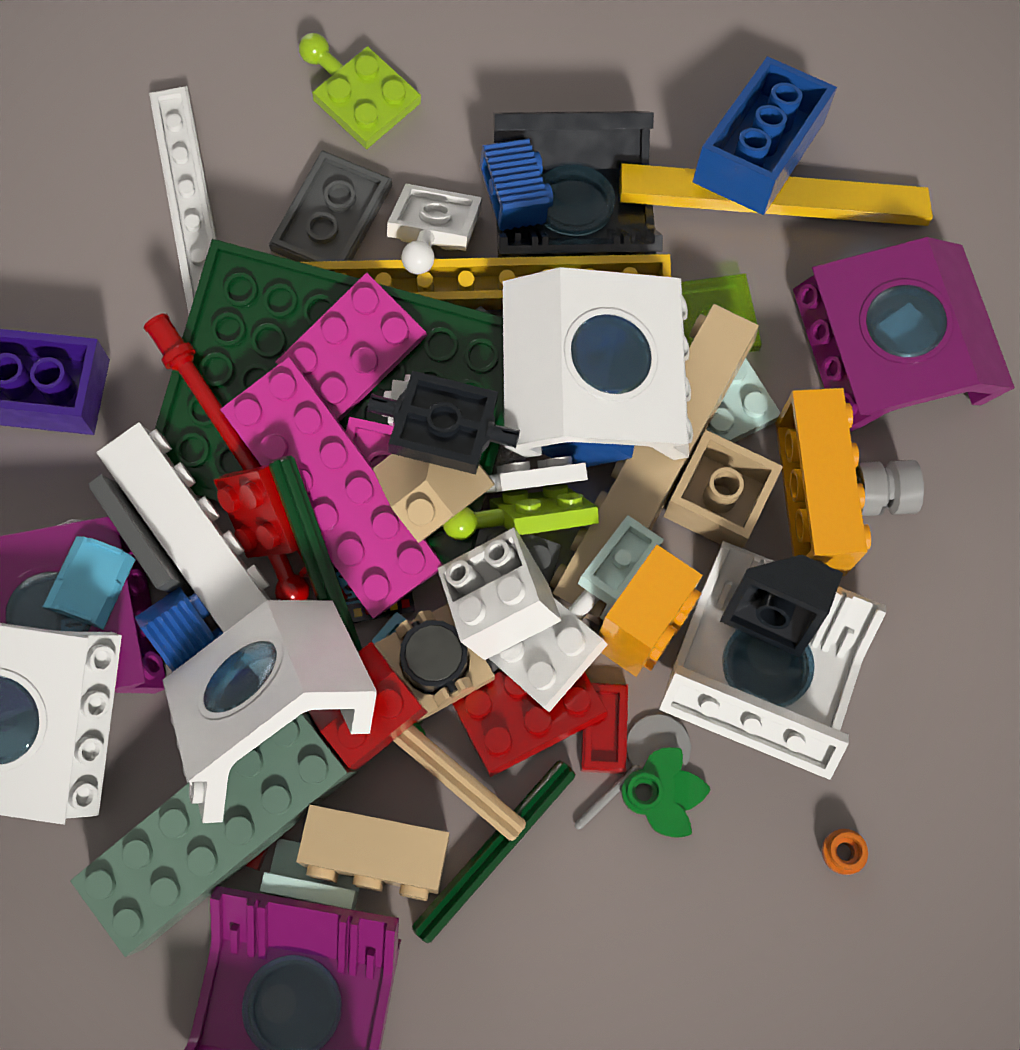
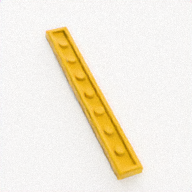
M621 163L620 202L757 213L693 183L696 169ZM790 176L765 213L929 226L933 218L928 187Z

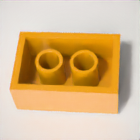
M656 544L605 616L599 636L608 645L601 653L635 677L638 676L643 667L651 671L664 653L671 638L675 637L702 595V592L697 590L696 586L703 575Z

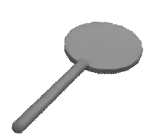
M660 714L646 716L636 722L627 737V757L632 767L575 822V828L582 829L620 792L627 776L634 771L643 769L649 755L654 751L667 747L681 748L683 754L681 770H683L690 759L691 743L689 735L682 724L672 717Z

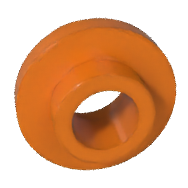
M838 829L831 832L825 838L822 845V856L826 865L835 873L851 875L859 872L865 866L868 859V847L865 840L857 832L850 829ZM840 844L847 845L851 851V856L847 861L839 858L837 854V848Z

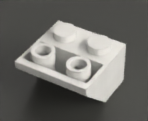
M515 528L498 535L437 568L460 642L484 660L562 621L548 582Z

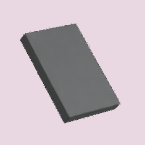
M322 150L269 242L270 250L297 262L352 261L393 186L392 178Z
M101 474L88 483L90 490L154 586L168 593L181 587L187 597L195 593L119 484Z

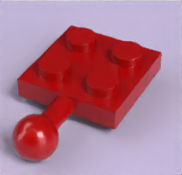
M269 465L227 473L214 479L218 490V501L221 507L228 513L235 529L234 536L244 548L246 557L268 556L278 579L275 587L276 599L307 600L310 591L309 585L300 575L294 574L286 555L299 549Z

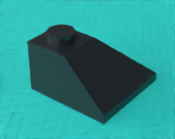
M802 554L748 568L723 612L720 622L800 658L828 616L843 572Z

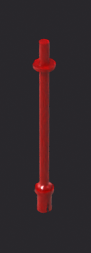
M167 313L158 314L148 320L144 325V330L148 332L163 355L161 361L165 368L180 373L242 469L247 470L261 467L258 460L220 410L222 408L221 404L194 365L195 349L191 343L184 342ZM305 566L298 573L301 578L308 576ZM341 587L343 596H344L345 600H347L348 597H347V595L345 594L344 590H343L342 587Z

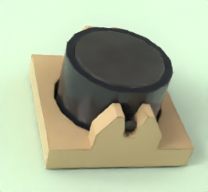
M448 603L433 612L431 610L419 612L414 620L403 621L395 629V633L375 643V646L428 711L417 722L424 720L495 680V675L487 661L460 642Z

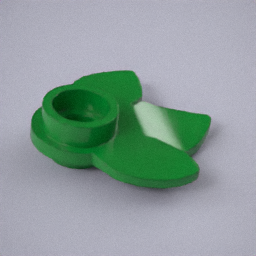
M667 747L654 751L649 755L643 769L634 771L627 776L623 782L621 794L627 808L636 814L645 815L655 832L672 838H682L692 834L691 823L685 811L700 804L711 789L697 775L681 770L683 764L681 748ZM643 784L650 788L651 797L649 800L642 801L636 796L635 790L638 785Z

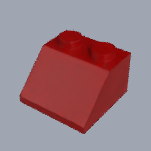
M372 641L358 652L377 691L370 734H351L340 709L308 711L320 732L348 768L354 770L361 768L428 713Z

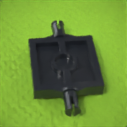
M412 371L407 388L399 396L398 400L372 393L367 412L393 417L394 428L388 443V453L475 475L482 453L489 446L490 442L516 449L520 435L519 429L495 425L494 411L498 400L497 391Z

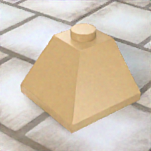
M391 454L373 468L390 507L418 543L430 536L495 485L480 464L475 475Z

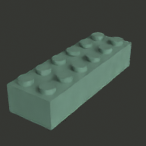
M304 712L239 759L231 767L228 775L223 822L202 823L198 803L191 804L188 783L71 879L70 882L124 957L146 949L211 895L216 886H222L305 817L308 813L309 804L318 806L358 773V771L347 767L320 732L309 712Z

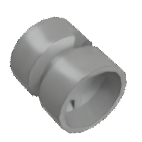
M916 460L889 461L886 467L879 461L858 463L857 468H855L857 483H862L865 491V504L861 509L862 516L882 515L885 509H888L894 515L917 514L921 510L924 497V481L920 465Z

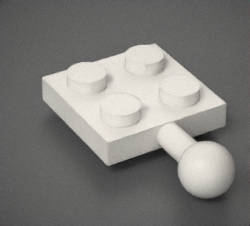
M405 184L388 220L387 237L398 238L403 242L409 243L405 246L401 255V260L406 270L413 274H423L429 271L434 264L432 245L439 246L444 250L452 251L458 249L466 251L481 212L482 197Z
M565 456L537 461L538 469L530 470L529 461L496 466L497 474L489 475L495 485L485 493L588 480L586 463L572 464V457Z
M586 589L568 609L554 598L562 621L489 658L548 712L553 709L608 645L599 635L582 622V619L600 600Z

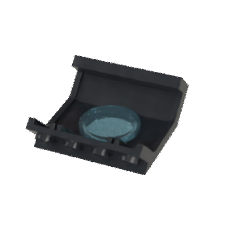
M654 112L493 113L494 143L529 138L532 151H538L541 155L543 165L541 177H543V183H549L553 192V206L548 208L546 222L542 225L522 226L519 229L514 227L511 230L507 228L502 231L499 229L496 220L498 258L650 255L662 252L663 235L655 228L653 205L620 202L621 163L649 165L650 129H653Z

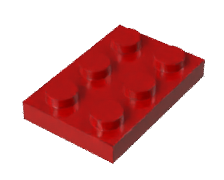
M503 671L494 674L495 680L452 703L489 777L512 767L607 717V709L585 672L550 712L544 709Z

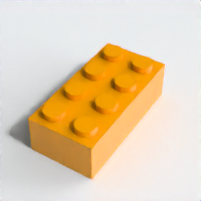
M843 388L794 390L775 422L780 464L783 466L781 471L792 556L802 554L813 560L821 561L829 567L843 572L842 576H846L871 546V531L868 524H863L861 511L865 504V491L863 484L857 483L855 470L859 463V450L855 442L851 443L849 429L853 424L852 406L850 403L845 402Z

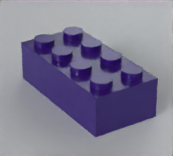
M0 329V425L95 435L110 362L98 339Z

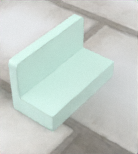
M629 515L626 516L597 554L578 582L581 587L607 604L600 616L603 621L656 544L661 546L664 541L663 538Z
M285 839L277 841L270 873L264 872L261 892L355 910L360 888L352 884L354 877L339 874L337 883L310 878V876L306 875L307 868L296 862L300 842Z

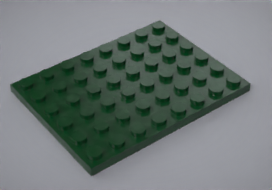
M212 239L182 339L185 343H191L195 349L193 363L221 406L224 407L278 365L276 361L360 278ZM379 284L426 331L427 336L339 422L345 431L349 417L389 425L388 417L367 412L370 396L373 393L383 397L385 391L392 390L393 380L404 381L405 375H411L412 371L497 391L498 400L494 411L495 425L504 426L503 317ZM172 370L155 429L163 435L172 450L166 453L172 463L177 465L181 462L194 478L196 483L190 488L195 495L206 496L208 499L218 501V490L214 479L227 473L242 471L243 469L180 373ZM490 442L489 446L482 453L479 464L488 475H493L501 444ZM487 493L481 495L467 507L473 512L482 511ZM441 526L425 539L441 561L446 564L470 551L474 534L465 540H455L449 537L444 531L443 526Z

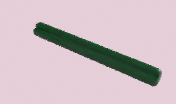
M291 455L279 457L269 463V469L317 600L333 601L357 652H359L362 646L296 461Z
M557 761L513 810L526 822L525 828L518 837L511 841L496 830L414 922L412 930L423 942L430 943L573 781L575 772L565 762Z

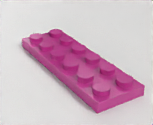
M290 357L285 359L220 409L261 466L269 465L270 462L279 457L289 455L294 457L331 562L373 619L380 616L438 572L437 568L444 565L427 540L424 539L418 543L390 507L373 471V467L293 359Z

